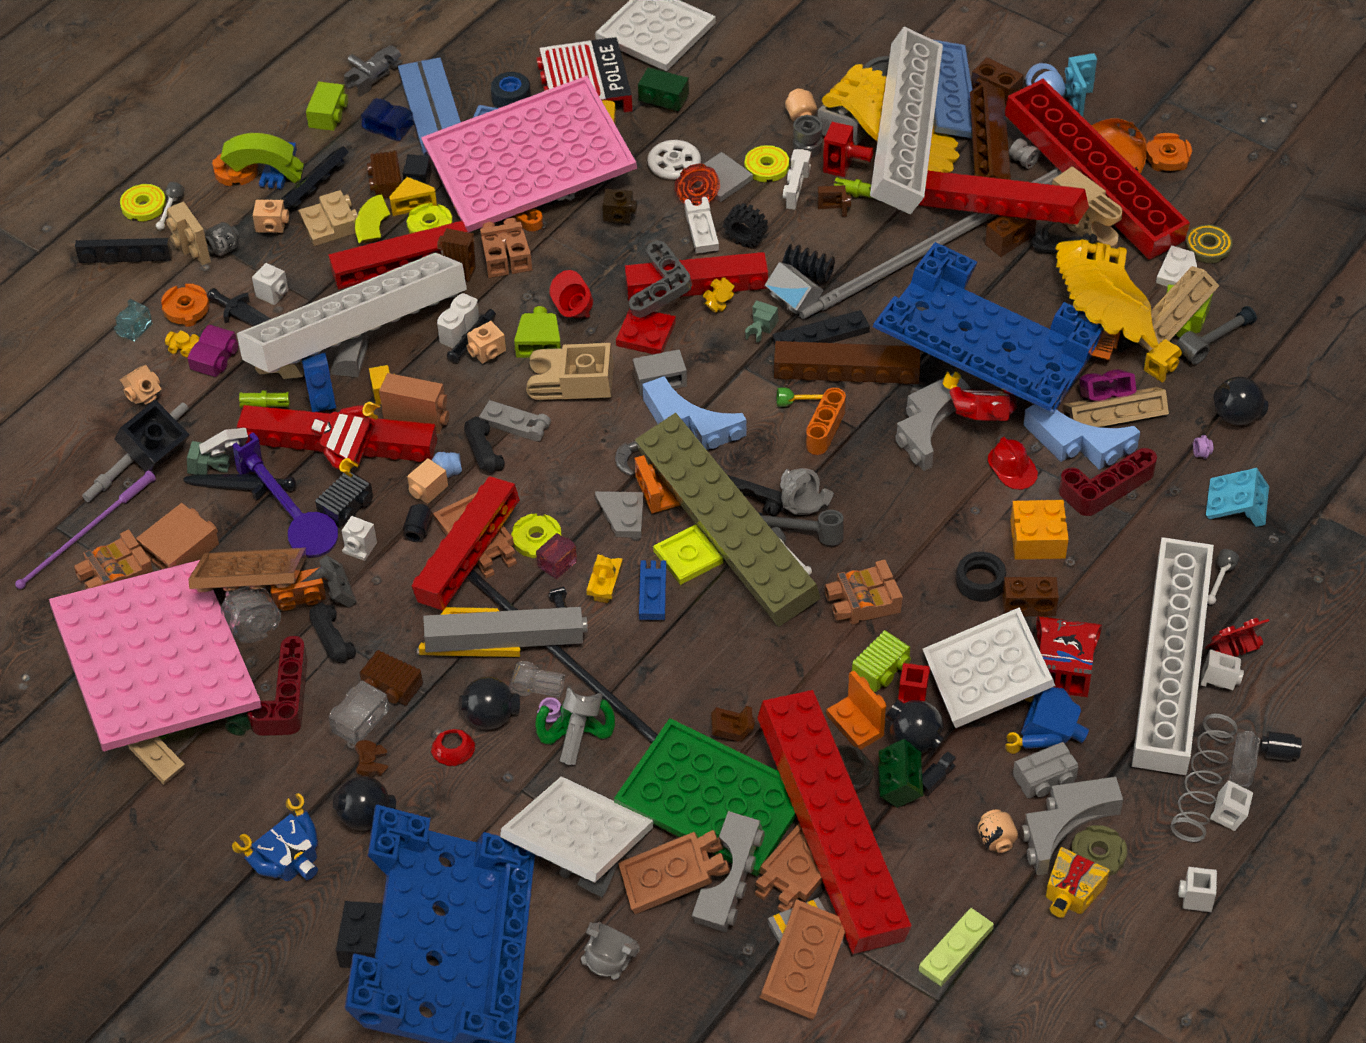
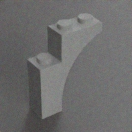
M944 378L908 395L906 412L909 418L897 423L895 438L898 445L909 453L911 460L918 464L923 471L932 468L934 451L931 445V438L933 433L947 416L956 411L949 393L950 389L943 385ZM960 378L957 387L970 389L969 385Z
M1116 777L1052 786L1050 797L1046 799L1048 811L1026 814L1025 823L1021 825V836L1023 842H1028V862L1030 865H1034L1036 875L1048 874L1049 863L1054 850L1071 831L1082 824L1098 818L1120 815L1123 797Z

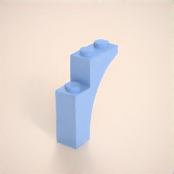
M665 376L642 384L643 401L657 424L676 412L706 450L717 448L722 444L746 436V418L743 413H718L697 407L682 398L671 387Z
M1035 404L1025 409L1024 426L1060 462L1069 457L1072 458L1081 452L1100 470L1107 465L1114 464L1119 458L1133 453L1138 448L1140 431L1135 426L1100 428L1075 421L1057 409L1055 413H1051Z

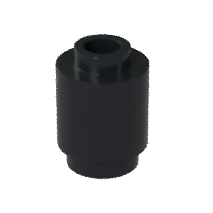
M416 504L410 506L403 525V536L407 540L421 542L427 536L433 518V512L427 505Z
M1268 731L1266 736L1261 737L1260 752H1265V758L1292 761L1293 759L1300 758L1302 740L1300 737H1295V734Z

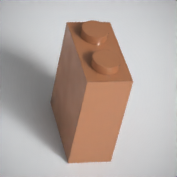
M387 373L379 390L383 418L435 424L436 433L440 434L443 425H447L449 421V411L446 410L447 395L444 394L443 384Z
M180 503L136 538L139 546H141L151 563L160 570L200 560L204 553H209L219 545L218 530L215 525L210 521L206 522L195 509H189L183 503Z

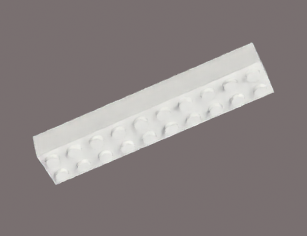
M903 27L891 44L870 196L911 214L925 195L943 44Z
M433 253L237 333L242 360L268 373H273L287 364L298 363L304 357L317 355L323 349L336 347L342 341L358 338L366 331L377 330L385 323L396 322L402 316L417 313L426 306L436 305L440 300L456 297L458 293L467 290L463 264L438 253Z
M1161 538L1132 767L1181 775L1187 774L1191 757L1214 545Z

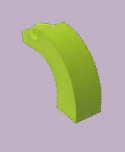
M246 133L231 138L224 143L220 158L236 172L250 164L262 163L270 165L279 170L293 183L301 179L304 165L293 155V145L279 137L263 133Z

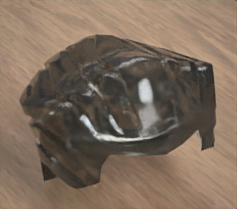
M851 745L837 746L854 789L867 787L874 776L873 763L857 747Z

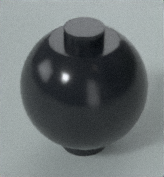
M1233 377L1224 381L1215 390L1213 396L1216 412L1222 420L1231 425L1243 426L1250 424L1257 418H1263L1268 411L1269 404L1264 399L1262 389L1255 381L1246 377Z
M481 677L471 682L464 690L463 695L459 696V710L463 711L466 720L474 727L482 730H493L504 725L509 720L511 714L518 715L520 697L518 693H511L508 685L500 679Z
M898 699L886 714V717L891 720L890 734L895 743L905 739L922 754L926 753L930 748L935 751L944 739L941 736L944 730L942 716L932 704L926 701L911 700L903 703Z
M357 776L349 779L333 797V808L336 810L339 819L347 827L357 831L372 829L376 805L396 809L395 796L389 795L387 789L380 781L369 776Z

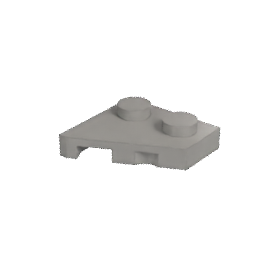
M595 491L596 502L603 509V514L607 522L611 524V529L615 536L641 538L643 492Z

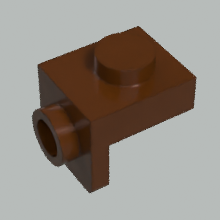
M845 185L818 186V209L841 208L842 217H847V208H851V195L846 194Z
M746 706L741 713L717 707L711 712L712 735L742 742L748 733H751L754 729L755 719L752 717V707Z

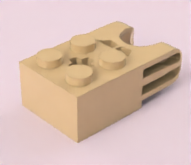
M1074 167L1069 168L1054 178L1052 185L1085 188L1089 204L1088 210L1078 225L1063 224L1081 237L1086 233H1089V235L1093 233L1097 236L1099 243L1111 245V248H1116L1118 233L1110 225L1121 220L1122 208L1105 195L1106 191Z
M611 343L563 345L562 349H539L531 354L530 366L535 373L540 374L533 375L527 382L526 391L532 399L611 397L614 368Z

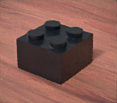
M155 399L121 426L114 440L145 472L148 470L152 472L182 448L190 434Z
M345 901L336 946L340 968H351L353 954L375 958L383 903Z

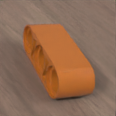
M830 388L825 391L806 430V448L809 453L821 455L828 450L845 415L846 395L843 390Z

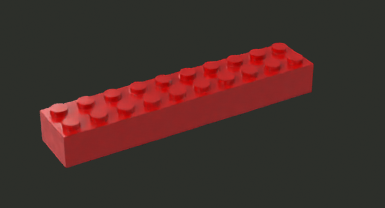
M1041 79L1008 96L1004 115L1062 173L1074 167L1106 191L1105 195L1122 208L1121 220L1114 225L1149 260L1169 250L1171 246H1176L1185 241L1190 222L1045 79Z
M810 690L763 700L757 717L836 915L839 916L840 925L844 928V935L852 954L904 942L912 925L814 691Z

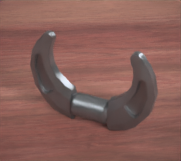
M635 441L628 443V445L624 443L619 446L615 456L617 467L621 472L629 476H633V471L628 467L627 461L632 452L638 450Z

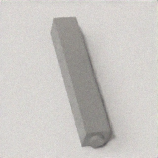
M581 607L423 616L425 652L583 643V633H588L587 617H582Z

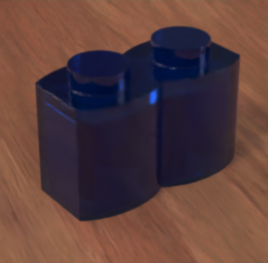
M374 99L361 114V122L364 129L376 134L381 133L385 137L400 141L414 124L413 112L406 107L393 106L390 102L383 99Z

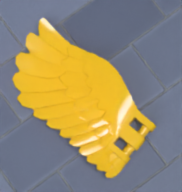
M857 64L841 79V82H838L830 90V93H827L822 98V102L828 108L836 106L845 107L853 114L864 130L878 142L887 77L882 76V71H872V68L862 69L863 65ZM934 125L928 171L951 173L954 169L953 163L960 157L956 151L958 142L948 134L934 132Z
M1084 239L1058 243L1055 248L1059 250L1056 255L1058 259L1056 267H1059V273L1063 274L1062 279H1066L1067 291L1070 292L1069 298L1075 300L1073 303L1075 310L1084 311L1085 316L1091 323H1101L1104 330L1109 334H1117L1122 330L1124 337L1138 343L1142 337L1151 348H1157L1158 341L1152 324L1150 302L1144 293L1131 281L1125 270L1126 248H1111V245L1099 242L1092 244ZM1087 252L1093 253V260L1087 259ZM1109 258H1115V263L1109 262Z

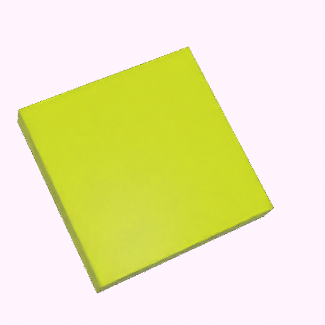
M696 524L653 546L654 553L660 560H666V568L680 585L723 564L722 555Z

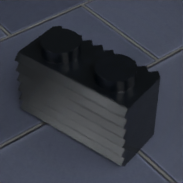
M351 471L352 477L343 473L336 482L330 485L329 489H326L315 500L317 512L328 515L334 520L338 528L348 522L351 516L355 517L356 512L362 506H368L373 498L371 483Z

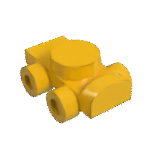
M722 278L721 281L714 279L711 283L714 291L707 290L703 295L707 300L705 305L714 313H717L718 310L720 312L723 311L726 307L724 302L734 296L732 289L735 286L726 278Z
M170 331L165 338V344L169 346L168 351L170 353L176 354L178 349H182L181 355L188 357L191 349L200 338L195 334L189 337V334L184 331H179L178 333Z

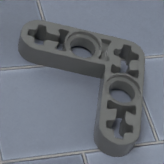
M653 241L647 247L650 262L663 278L630 298L629 307L635 317L649 315L685 294L692 287V280L688 271L663 241ZM656 251L662 252L663 257L661 259ZM667 264H675V267L671 270L663 269ZM660 290L667 291L662 297L655 296V293Z

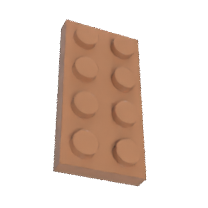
M796 899L759 998L814 1019L845 933L843 926L840 925L839 916Z

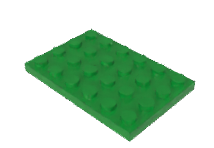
M671 718L666 722L614 797V803L653 820V824L678 837L695 832L699 838L714 830L718 838L728 811L759 820L765 835L761 847L756 846L753 855L756 857V862L751 874L755 876L759 875L762 864L773 853L797 816L779 771ZM724 846L722 850L710 852L714 855L721 853L724 860L733 864L732 854Z

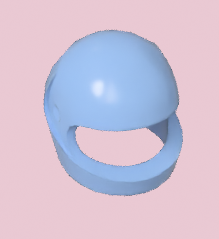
M1038 63L1029 69L1026 75V86L1031 85L1032 77L1038 70L1049 69L1051 71L1039 75L1035 82L1045 79L1063 97L1066 86L1063 78L1052 65Z

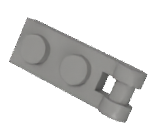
M489 400L479 416L480 420H487L492 428L533 441H540L544 435L543 430L547 429L551 423V419L545 414L535 415Z

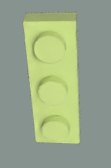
M970 908L919 964V971L942 987L993 930L994 923Z

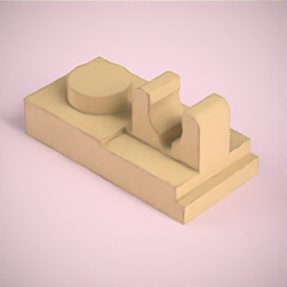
M159 737L128 745L129 749L163 785L185 767V764Z

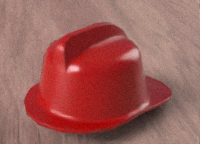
M567 270L559 273L550 285V296L559 312L564 317L582 318L585 316L589 318V312L593 307L594 300L587 284L575 271Z
M1002 437L996 447L988 454L990 467L1005 486L1023 490L1031 487L1036 482L1038 471L1027 455L1024 445L1019 441Z

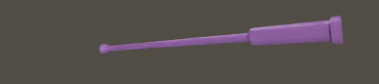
M149 470L146 471L144 476L119 495V500L25 578L18 579L15 583L16 588L23 589L31 578L120 504L127 503L148 484L156 480L154 474Z

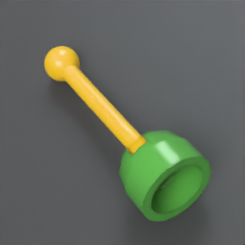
M785 387L777 388L776 393L777 407L790 406L794 400L822 399L823 395H795L789 388Z

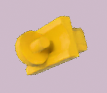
M597 555L587 587V595L594 596L595 601L609 603V600L613 597L623 565L622 558L610 559L603 555Z

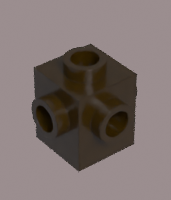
M606 189L602 204L603 221L631 223L632 214L637 212V201L633 200V191Z

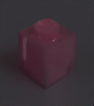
M558 533L536 551L538 567L556 580L577 562L576 545L572 540L564 538Z

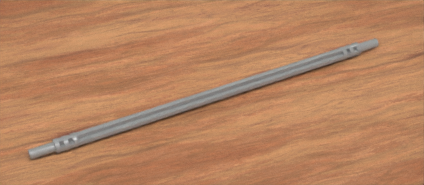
M1055 168L1032 182L1052 185L1053 179L1062 174V172ZM976 212L837 289L819 297L816 303L799 312L800 317L806 319L820 310H827L851 295L921 258L928 252L934 242L944 245L997 215Z

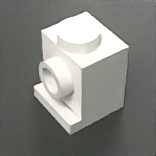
M351 516L342 529L344 541L342 552L365 561L377 544L374 524Z
M1210 650L1202 668L1200 685L1206 687V684L1210 683L1219 688L1233 690L1235 685L1239 686L1243 678L1244 670H1240L1241 659Z
M1228 780L1218 792L1214 812L1211 814L1210 819L1235 831L1248 816L1253 792Z

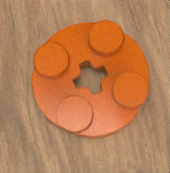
M1174 133L1157 134L1152 141H1148L1146 148V158L1151 163V168L1155 171L1185 170L1192 154V147L1189 141L1185 139L1184 142L1179 139V135Z
M221 154L212 161L217 181L226 186H233L232 183L245 185L254 180L258 175V163L250 164L236 172L220 159Z
M185 284V287L179 289L177 286H174L167 290L161 299L164 317L173 323L183 324L186 327L194 326L198 320L206 315L210 308L205 290L195 284Z

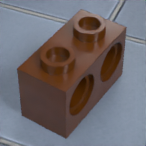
M986 57L972 71V89H975L987 80L1004 94L1006 105L1008 96L1023 88L1024 74Z
M1004 577L1002 594L1004 614L1020 607L1024 617L1056 616L1059 599L1057 577Z

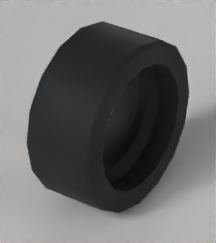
M984 551L970 553L959 562L956 576L957 587L964 596L971 600H992L1003 592L1006 568L1002 560L992 553ZM982 568L994 573L996 580L989 584H977L969 580L966 574L973 569Z

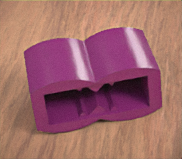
M209 324L189 353L187 359L190 369L217 377L221 371L226 369L228 359L238 349L235 332Z
M1111 370L1103 375L1090 373L1079 378L1081 396L1095 401L1105 400L1113 395L1117 397L1129 396L1136 392L1135 374L1124 370Z

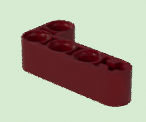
M1141 448L1092 479H1089L1077 468H1067L1061 474L1059 494L1079 514L1083 516L1095 515L1152 479L1155 473L1157 454L1151 449Z
M289 636L281 643L275 700L260 701L261 708L247 711L251 729L257 735H292L301 729L308 659L304 641L298 636Z

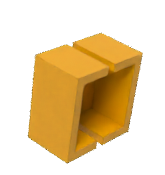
M1064 500L1013 501L1010 520L1015 560L1066 559L1068 532L1067 523L1065 522Z

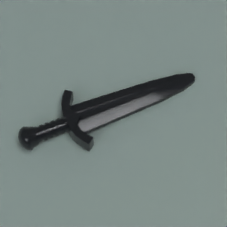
M216 288L210 289L207 294L209 301L225 306L223 313L225 323H229L231 315L252 326L271 320V318L247 304V302H250L248 292L232 299L222 295Z
M203 474L183 478L185 483L191 485L253 490L252 494L255 500L261 498L268 490L257 474ZM292 476L284 479L274 478L282 488L293 491L296 487V480Z

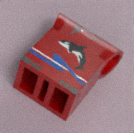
M1037 616L1036 633L1040 647L1039 651L1054 681V687L1065 689L1068 695L1088 697L1093 654L1100 638L1102 624Z

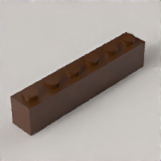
M986 80L970 92L975 176L1011 180L1006 116L1004 115L1005 98L1000 90Z
M775 341L774 379L919 384L920 350L912 346Z

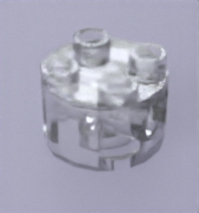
M241 586L239 589L226 592V598L221 606V614L225 617L234 637H237L240 642L254 643L268 636L267 631L270 629L274 631L278 627L281 620V612L265 587L250 589L249 586Z

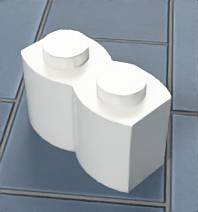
M462 293L452 301L450 309H447L439 316L437 326L441 344L454 348L462 339L461 336L466 334L479 320L476 298Z

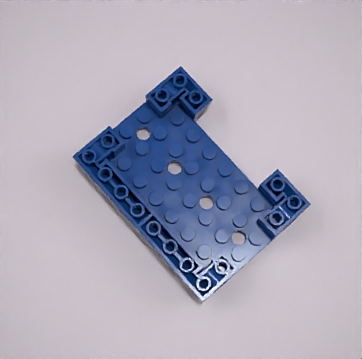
M934 242L916 266L909 286L900 298L896 296L892 298L873 323V328L1051 413H1055L1091 358L1104 331L1102 324L1091 323L1085 316L1084 311H1077L1074 306L1063 302L1054 316L1051 328L1048 329L965 290L977 265V261ZM916 307H923L926 310L920 311ZM1006 348V349H1010V350H1012V351H1011V352H1007V351H1005L1004 349Z
M376 805L368 856L387 875L375 958L353 954L345 1009L365 1028L428 1043H515L535 854L498 835L486 832L482 833L477 842L430 831V818ZM439 858H447L452 866H443ZM433 906L443 908L445 915H437L433 911ZM426 956L437 958L439 965H430L426 960ZM419 1007L429 1008L432 1012V1017H424L420 1013Z

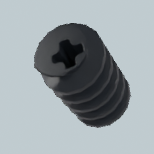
M792 244L787 247L782 263L792 265L812 281L817 280L818 283L822 284L829 280L834 269L835 257L832 256L827 262V254L825 253L819 259L818 251L816 250L810 256V248L806 247L803 253H801V245H797L794 250L792 249Z

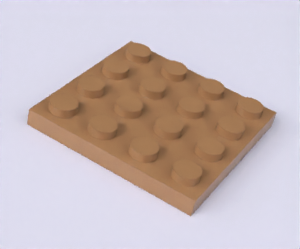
M306 547L204 553L188 579L189 589H197L198 592H208L217 587H223V590L226 591L239 589V586H249L250 589H261L265 585L275 584L278 588L289 587L291 583H295L306 560Z

